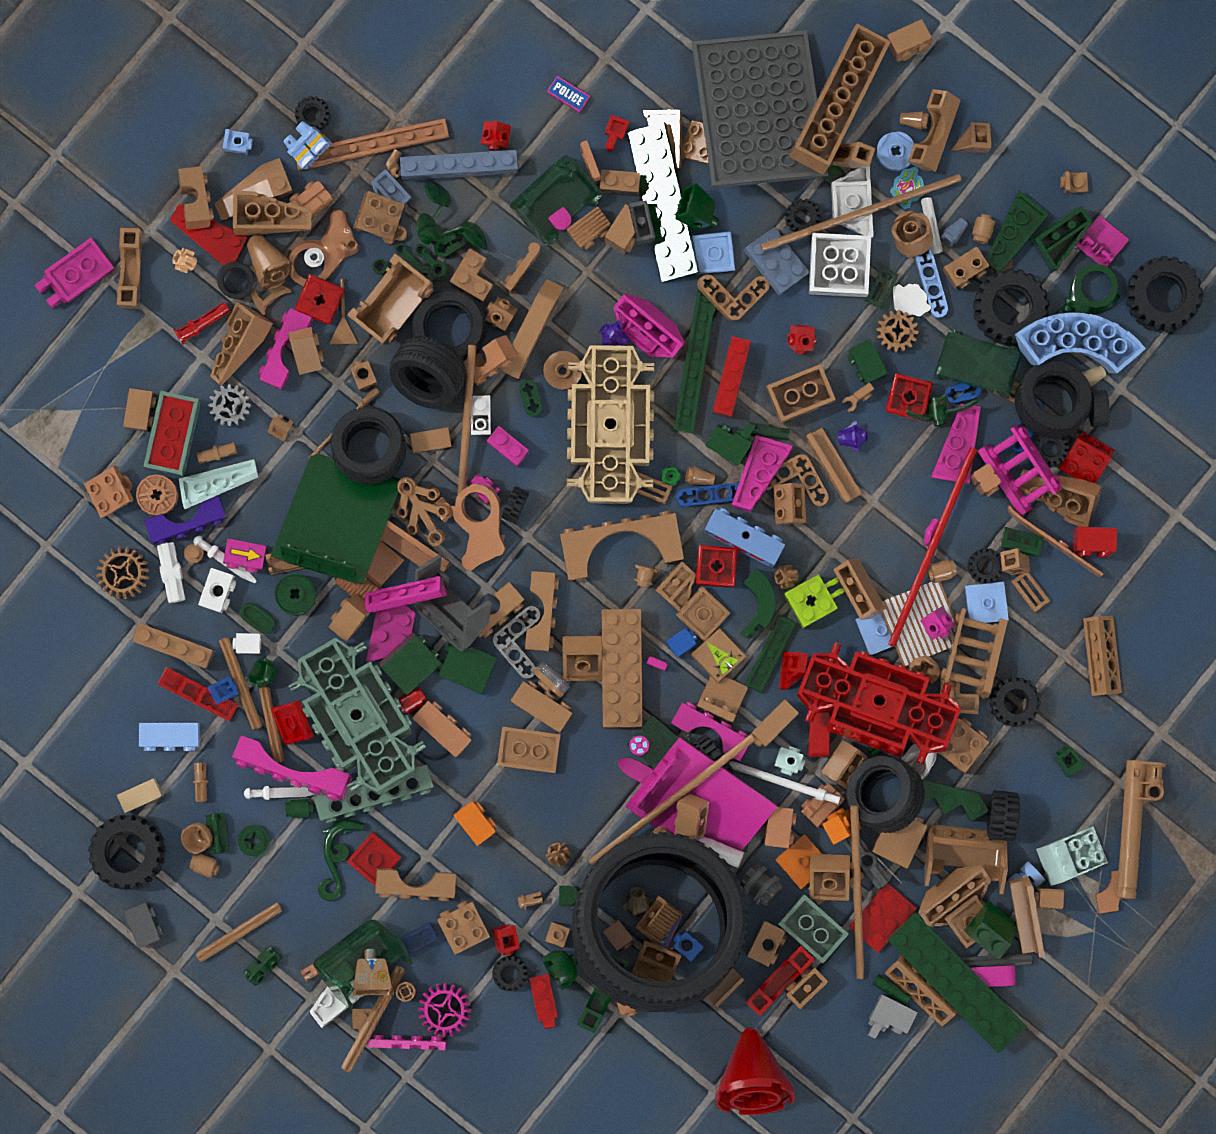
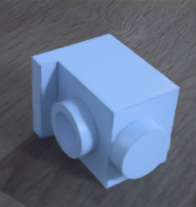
M226 129L223 142L224 152L248 155V150H251L253 145V139L250 138V134ZM240 138L241 143L235 144V139Z

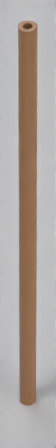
M957 174L768 241L761 244L762 251L764 252L962 181L961 176Z
M751 733L590 858V864L594 866L598 859L612 847L632 837L757 740L756 736Z

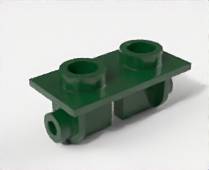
M225 813L205 815L206 825L213 836V841L209 847L210 854L229 852Z
M271 946L265 948L258 955L257 958L261 962L259 965L253 961L244 970L243 976L255 986L265 979L266 974L271 969L277 967L279 961L283 958Z

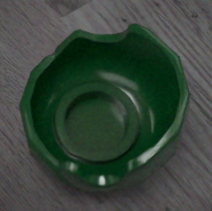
M266 658L264 660L258 659L251 669L249 683L260 688L269 686L276 677V666L273 661Z

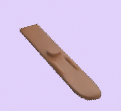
M1010 505L1008 506L1009 513L1020 524L1039 537H1043L1046 542L1097 577L1103 576L1102 572L1071 552L1066 543L1061 540L1057 542L1050 535L1017 514Z

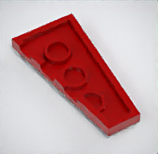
M179 203L170 219V222L223 266L226 263L238 260L248 240L247 236L234 235L232 229L214 220H210V227L187 230L184 206Z

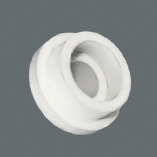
M310 248L306 251L304 259L308 266L318 267L323 263L324 255L320 249ZM312 254H316L318 256V258L315 261L310 259Z

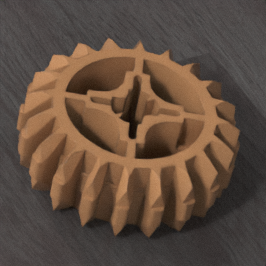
M118 547L117 554L114 549H111V557L105 553L104 556L107 560H99L104 565L103 567L97 566V570L102 571V573L97 574L96 577L103 578L98 584L100 586L106 584L102 590L106 592L110 589L108 595L111 597L116 592V599H120L121 594H123L124 599H128V593H130L131 597H135L134 590L138 593L142 592L139 585L146 587L142 580H149V577L144 575V573L149 572V569L143 568L148 563L147 561L140 562L143 559L142 554L135 557L137 555V550L135 549L131 554L129 547H126L124 553L122 547ZM118 558H128L121 566L112 564ZM133 561L138 567V577L131 574L130 569ZM115 568H117L118 570H124L126 568L127 570L125 572H127V575L131 576V578L127 576H122L120 578V574L118 571L115 570ZM108 569L115 573L113 585H111L108 579ZM126 580L134 582L128 588L118 589L119 585Z

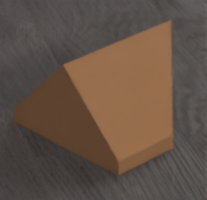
M971 122L969 128L950 151L989 153L991 149L990 123Z

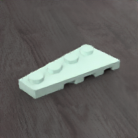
M255 460L179 478L184 509L258 478Z

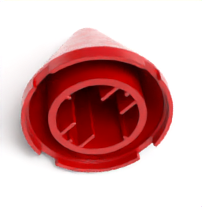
M747 1028L740 1034L716 1091V1106L724 1112L730 1113L731 1108L739 1110V1115L767 1114L785 1108L784 1103L789 1101V1104H792L795 1100L794 1087L760 1032L754 1028Z

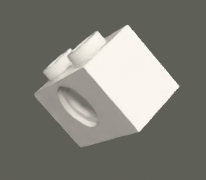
M211 568L198 605L219 613L227 610L230 599H228L229 593L234 591L237 582L234 580L235 576ZM222 586L223 594L216 597L213 592L215 587Z

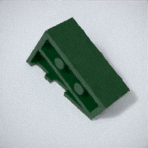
M1078 206L1031 238L1030 241L1050 271H1057L1060 264L1069 255L1072 248L1081 239L1093 221L1083 206Z

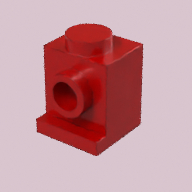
M506 924L491 929L498 953L504 956L514 953V950L520 949L514 925ZM503 937L507 939L505 943H503Z

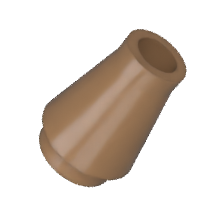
M924 111L901 113L900 124L919 130L927 129L929 114L924 113Z
M696 466L688 467L685 476V482H689L690 485L713 486L715 474H711Z

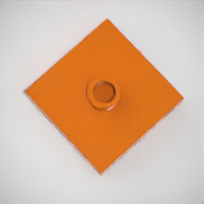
M805 834L775 859L800 889L810 882L811 854H822Z

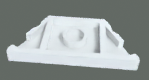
M870 166L851 171L831 183L833 218L872 205ZM872 213L839 224L863 236H871L873 238Z

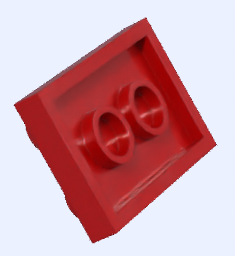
M886 883L862 910L863 940L878 953L888 942L887 939L917 908L891 885ZM853 920L848 927L855 933V922Z

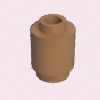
M981 214V217H976L972 232L973 241L988 244L995 225L992 216Z
M943 560L930 564L927 570L928 579L930 581L933 580L934 583L951 579L957 575L953 560Z
M200 853L199 855L194 854L189 868L193 869L195 873L212 878L213 875L217 876L220 865L217 859Z

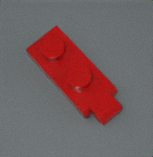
M549 974L529 978L538 1021L543 1022L544 1029L556 1027L554 1019L558 1018Z

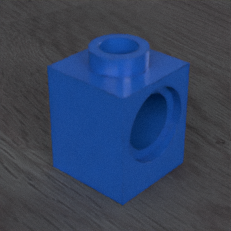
M685 628L666 641V643L678 658L697 644L695 642L697 637L692 630L687 631Z
M686 931L683 934L679 932L673 939L675 942L673 947L691 962L704 947ZM686 939L692 942V948L689 951H685L681 947L682 941Z

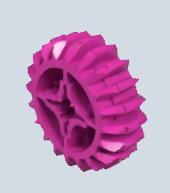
M444 983V989H441L440 985L436 984L437 991L430 987L431 995L424 993L423 996L427 1000L421 999L419 1001L425 1006L418 1008V1011H424V1014H421L419 1019L426 1018L422 1025L425 1026L429 1023L431 1026L428 1028V1031L430 1032L434 1027L436 1029L435 1035H438L439 1030H442L443 1037L446 1036L447 1030H449L450 1036L454 1035V1028L459 1033L461 1029L458 1025L466 1026V1023L462 1020H470V1017L465 1015V1012H471L470 1008L465 1009V1006L471 1004V1002L463 1001L467 994L460 996L461 988L457 992L453 991L455 988L454 984L451 985L450 989H447V983ZM447 994L443 1003L431 1002L432 998L436 995ZM453 996L459 1001L461 1012L451 1007ZM447 1000H449L447 1005L451 1012L446 1013L441 1020L442 1014L437 1007H443ZM429 1008L438 1012L437 1024L431 1019ZM447 1016L459 1018L457 1022L450 1026H442Z

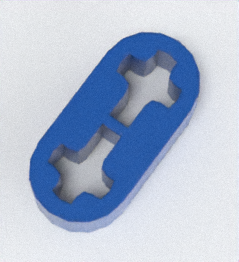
M969 381L948 387L944 395L948 397V403L956 404L977 398L981 392V387L977 382ZM969 385H972L973 388H977V391L974 392V395H972L971 392L964 394V390H968L970 387ZM951 390H953L954 393L961 391V395H957L956 400H953L952 397H948V394L951 393Z

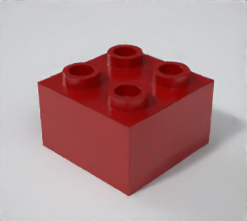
M1077 527L1073 529L1072 552L1077 553V556L1089 557L1091 554H1097V558H1108V556L1116 552L1117 528Z

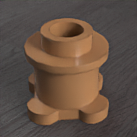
M635 565V568H638L637 578H634L637 581V585L642 587H648L649 584L653 585V582H651L653 573H658V569L644 565Z

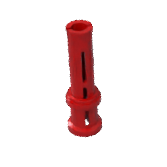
M222 302L219 306L208 311L194 321L189 320L187 321L188 324L173 331L182 345H184L186 340L194 335L198 336L201 330L231 311L226 303Z

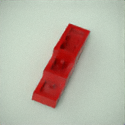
M167 667L157 685L227 721H230L238 706L237 703L230 699L216 705L208 688Z

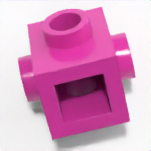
M943 606L920 620L926 633L932 640L937 637L943 639L951 633L949 630L955 626L952 617Z

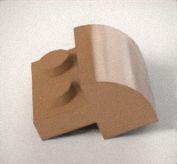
M645 939L631 973L650 981L670 982L682 954Z

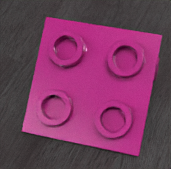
M1099 215L1075 246L1096 263L1108 266L1129 239Z

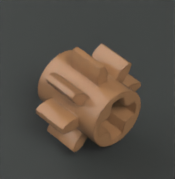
M792 565L779 566V570L774 575L776 583L781 584V589L795 587L794 584L797 583L799 578L797 570L792 569Z
M553 843L549 846L548 854L545 856L552 866L556 864L558 867H562L568 863V856L571 855V852L565 843L562 845L560 843Z

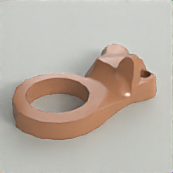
M335 210L331 213L330 224L321 240H304L296 243L289 249L292 252L288 259L294 265V269L295 261L302 252L310 248H318L322 251L325 262L324 269L318 277L328 281L343 260L358 252L360 246L355 240L348 224L346 213L342 210ZM294 270L291 276V280L295 284L304 287L307 279L300 277L296 270Z
M479 483L472 484L463 489L457 496L455 505L451 506L455 521L470 535L466 554L462 557V565L466 570L471 571L481 563L500 556L505 552V534H500L501 501L495 490L488 485ZM479 492L488 498L491 504V512L486 520L477 521L468 516L464 507L468 494Z

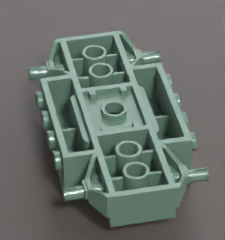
M334 638L298 659V680L288 686L292 693L301 687H305L315 693L302 701L305 706L302 710L307 719L312 718L314 722L312 727L316 734H321L324 738L322 744L327 752L331 750L334 755L331 759L337 768L341 767L345 773L355 767L358 768L357 780L347 785L352 792L358 787L364 786L377 795H382L414 776L416 773L415 755L426 748L423 741L413 747L401 741L412 734L409 727L412 723L407 714L403 716L399 709L402 706L398 699L391 697L390 692H392V689L387 681L382 682L380 678L382 673L378 666L375 665L373 667L372 663L369 662L356 670L357 654L367 649L362 642L353 648ZM353 711H360L362 717L359 720H353L351 718Z

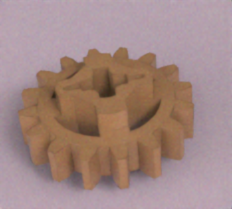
M898 310L896 315H894L890 311L889 317L885 314L883 315L884 322H878L881 328H876V332L880 333L877 336V340H883L881 346L886 344L887 351L894 348V353H897L898 348H900L904 352L905 346L908 348L912 347L910 341L916 342L917 339L913 335H918L919 331L914 330L918 325L917 323L912 324L914 317L908 319L907 312L901 315L900 310ZM894 319L893 325L885 327L889 321ZM902 320L907 323L909 328L902 324ZM898 323L899 331L902 332L896 339V333L892 331L895 330ZM885 335L889 336L892 339V343L886 338ZM909 336L907 341L900 344L903 337Z

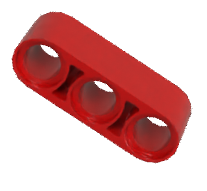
M830 711L817 712L813 723H809V757L829 756V731L827 730L830 721Z

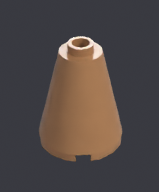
M254 235L249 239L247 248L260 286L273 289L286 282L285 278L288 275L291 277L295 269L292 262L264 236Z

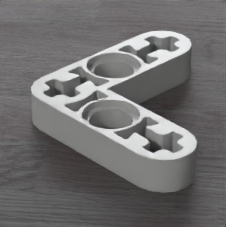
M534 606L525 608L493 637L495 647L517 673L525 679L532 678L534 674H522L524 670L522 666L519 665L517 668L515 664L520 663L524 657L526 661L523 663L527 667L532 666L531 672L535 669V666L514 641L539 621L540 611ZM535 610L537 612L535 614L536 619H529L527 621L529 625L526 627L519 618L523 616L525 619L528 616L527 611L533 612ZM519 622L522 625L520 633L512 632L511 625L513 623ZM508 629L509 633L512 636H514V638L511 640L509 636L505 640L506 645H498L497 637L499 635L501 637H504L507 634L506 632H504V630ZM511 650L519 651L520 658L518 660L512 661L509 658Z

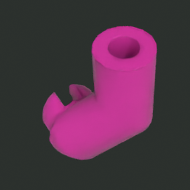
M933 519L925 531L923 541L925 546L929 547L939 523L938 519Z

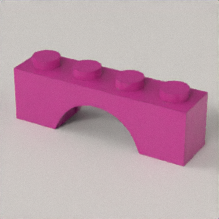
M291 308L289 312L284 313L281 320L284 324L281 330L278 329L274 336L276 341L274 347H270L267 352L266 358H268L265 366L262 365L258 376H261V382L283 391L290 375L289 370L282 361L283 350L290 342L289 332L309 328L313 321L312 317Z
M690 702L681 704L671 722L673 726L686 733L698 727L713 729L721 738L722 753L724 754L749 736L740 730L737 733L732 731V726L724 721H721V723L714 721L715 716L706 711L703 714L696 711L698 707ZM747 747L739 754H737L733 759L740 762Z

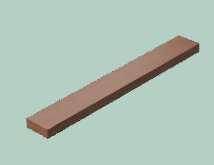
M446 119L334 142L321 155H318L319 157L308 169L393 151L394 149L397 150L448 139L450 137ZM297 164L299 171H301V170H306V169H302V168Z

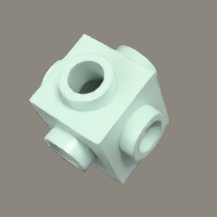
M789 746V749L780 747L774 766L781 768V773L792 776V773L797 774L798 770L802 771L805 760L802 759L803 754H800L799 749ZM789 757L794 760L792 765L787 762Z

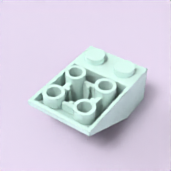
M1094 826L1036 849L1050 886L1065 882L1108 863Z

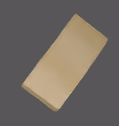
M153 778L118 794L117 797L126 813L163 796V793L156 778Z

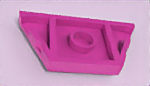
M404 605L376 612L366 662L385 658L412 633L416 615L414 611Z

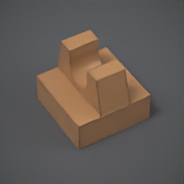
M280 414L271 421L268 433L285 442L293 421L289 420L288 423L282 421L283 415Z

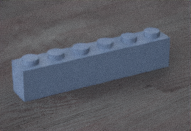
M516 150L400 157L402 181L518 173Z

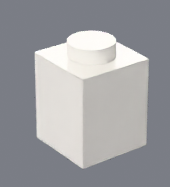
M236 633V638H233V650H236L237 654H261V634Z

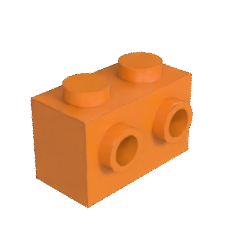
M471 801L453 816L473 842L479 846L496 833L494 828L497 826L490 817L488 819L485 818L482 814L485 810L479 802L474 803Z
M844 808L835 811L827 816L828 821L822 824L833 845L851 836L850 809L844 810Z

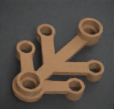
M403 477L399 480L397 487L401 494L399 508L396 510L397 516L405 518L409 515L410 511L407 504L410 499L413 506L410 521L406 527L408 534L414 535L419 532L420 527L417 523L420 515L430 532L428 535L429 543L433 546L440 545L445 540V534L442 530L437 529L427 511L436 513L440 517H445L450 513V508L445 504L438 506L420 500L417 494L427 496L429 500L433 501L440 496V492L437 488L427 489L417 486L412 478ZM406 483L409 484L410 489L406 488ZM431 491L435 493V497L431 495ZM441 508L445 509V514L441 512ZM401 509L405 511V515L401 513ZM411 526L415 527V531L411 530ZM436 533L439 534L440 539L436 538Z

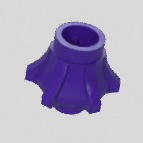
M619 320L609 325L605 323L599 331L602 334L601 346H625L629 340V336L623 331Z
M853 421L848 428L838 431V441L840 446L845 445L852 448L855 452H859L862 444L868 441L867 430H863L858 425L857 421Z

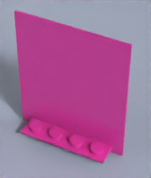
M679 737L655 769L651 771L648 778L644 782L642 781L640 788L625 807L640 818L645 817L713 764L714 761ZM723 767L719 768L687 793L709 801L704 837L739 851L745 848L777 808V805ZM678 801L649 824L655 828L659 826L666 827L669 832L675 835L676 826L674 823L678 813Z

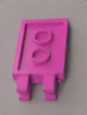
M89 238L44 271L45 275H43L44 278L36 283L35 286L40 294L50 286L56 293L46 300L53 309L61 302L69 303L115 269L93 239Z

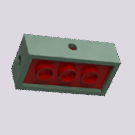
M160 391L144 468L181 477L185 476L201 405L199 399Z

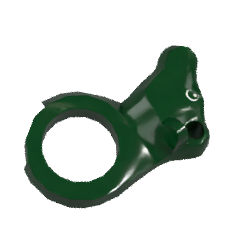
M1097 263L1086 265L1075 275L1067 300L1055 315L1062 313L1094 315L1111 309L1120 298V295L1117 294L1118 282L1116 275L1105 265ZM1101 272L1110 280L1111 291L1104 300L1091 301L1082 293L1081 282L1088 273Z

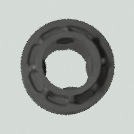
M759 864L752 866L740 881V885L743 887L746 895L750 892L755 895L753 901L757 905L761 903L763 906H767L779 895L782 885L779 883L780 878L776 875L770 878L767 875L769 869L766 866L761 867Z

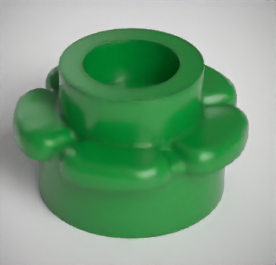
M675 467L665 468L662 472V481L670 486L676 485L677 481L681 478L680 472Z

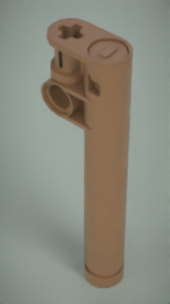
M1127 760L1117 898L1136 899L1143 801L1156 802L1163 797L1164 781L1162 780V769L1166 767L1164 763ZM1154 787L1158 790L1159 795L1157 798L1150 796V788Z

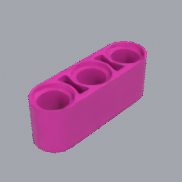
M1015 965L970 967L988 987L1016 985Z

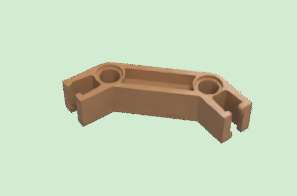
M546 279L512 344L517 356L512 359L513 363L502 368L501 371L519 379L553 309L560 299L559 296L563 292L564 287Z

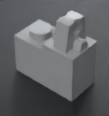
M880 994L869 1017L868 1024L872 1027L868 1036L876 1039L879 1031L884 1032L889 1025L892 1026V1031L900 1035L902 1032L908 1033L918 1012Z

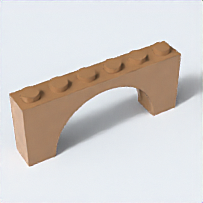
M671 511L660 512V516L652 517V514L640 516V520L635 521L632 518L622 519L621 523L618 524L609 521L602 523L601 527L596 528L594 525L583 526V530L575 531V528L563 530L564 533L560 534L568 581L588 578L587 566L594 548L608 536L622 532L636 533L649 539L660 551L664 564L683 561L684 557L676 513L671 514Z

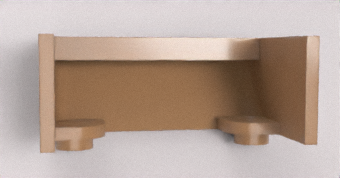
M943 825L931 826L927 837L925 886H929L930 875L942 873L945 865L957 867L981 865L991 878V881H999V894H1003L1008 872L1007 841L989 839L987 830Z

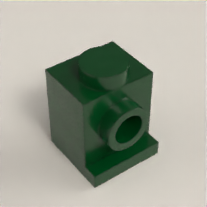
M1064 746L1055 752L1058 756L1054 759L1066 777L1072 776L1085 767L1072 747L1067 749ZM1066 757L1071 759L1070 764H1065L1064 759Z

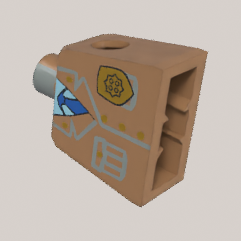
M366 949L364 951L365 959L357 960L353 996L390 995L392 985L386 960L384 958L377 959L376 949Z

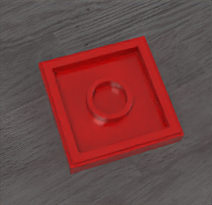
M300 700L271 708L285 745L314 737L307 717L302 710L303 707Z
M372 832L347 862L376 886L377 868L393 869L402 857Z

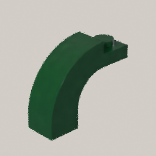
M757 568L743 583L754 594L758 603L755 617L740 632L745 639L748 636L752 638L759 630L757 628L758 625L765 629L770 623L775 610L773 588L768 579Z

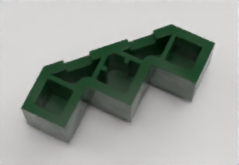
M923 780L925 788V799L923 802L926 803L933 798L942 814H946L960 805L969 821H973L988 812L987 807L977 793Z

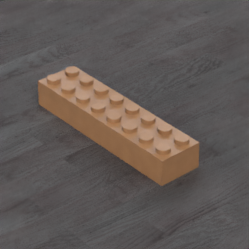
M859 24L855 25L789 155L790 158L824 175L891 41Z

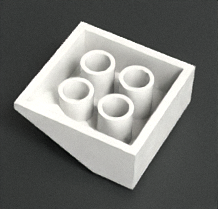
M813 233L811 237L809 294L867 297L869 290L871 236Z

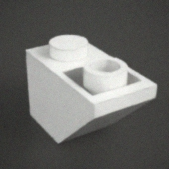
M490 395L472 396L471 435H491Z

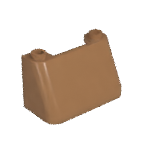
M394 254L390 259L392 268L387 267L385 276L367 299L359 303L362 307H359L357 310L352 308L348 313L351 319L384 345L392 344L396 340L398 331L425 297L428 298L434 290L432 288L433 283L397 254Z

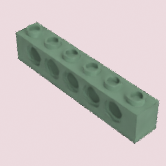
M428 765L417 767L416 773L411 777L418 781L415 789L408 788L407 781L409 779L398 785L399 791L397 794L391 795L387 791L375 801L369 796L371 790L364 786H360L352 792L348 788L344 800H339L342 803V809L338 812L332 809L334 801L328 799L326 795L314 798L320 821L325 820L326 823L336 821V817L343 814L347 818L356 815L355 811L363 809V812L374 810V805L380 803L384 807L393 804V800L400 798L401 801L411 799L412 794L417 792L420 795L431 793L430 789L434 788ZM353 795L361 797V803L358 806L351 804V797Z

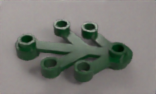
M399 243L396 245V253L402 256L420 273L428 274L426 278L431 282L434 279L442 280L447 276V265L442 261H435L426 251L424 245L418 244L415 247V254L422 257L429 266L420 265L409 253L405 244ZM400 246L405 248L402 253L398 252V247ZM419 247L424 248L422 254L417 253ZM379 258L373 262L372 267L376 274L383 275L387 272V267L392 268V264ZM379 264L384 265V269L381 271L377 269ZM438 267L442 269L440 274L435 273V269Z

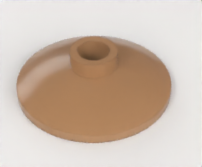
M558 351L547 358L543 372L546 381L552 387L566 390L572 388V384L579 382L582 371L568 370V362H580L573 353ZM565 368L567 372L562 375L559 373V370Z

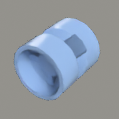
M1026 862L1020 868V873H1014L1008 879V882L1009 880L1028 876L1032 886L1038 887L1045 879L1033 865Z

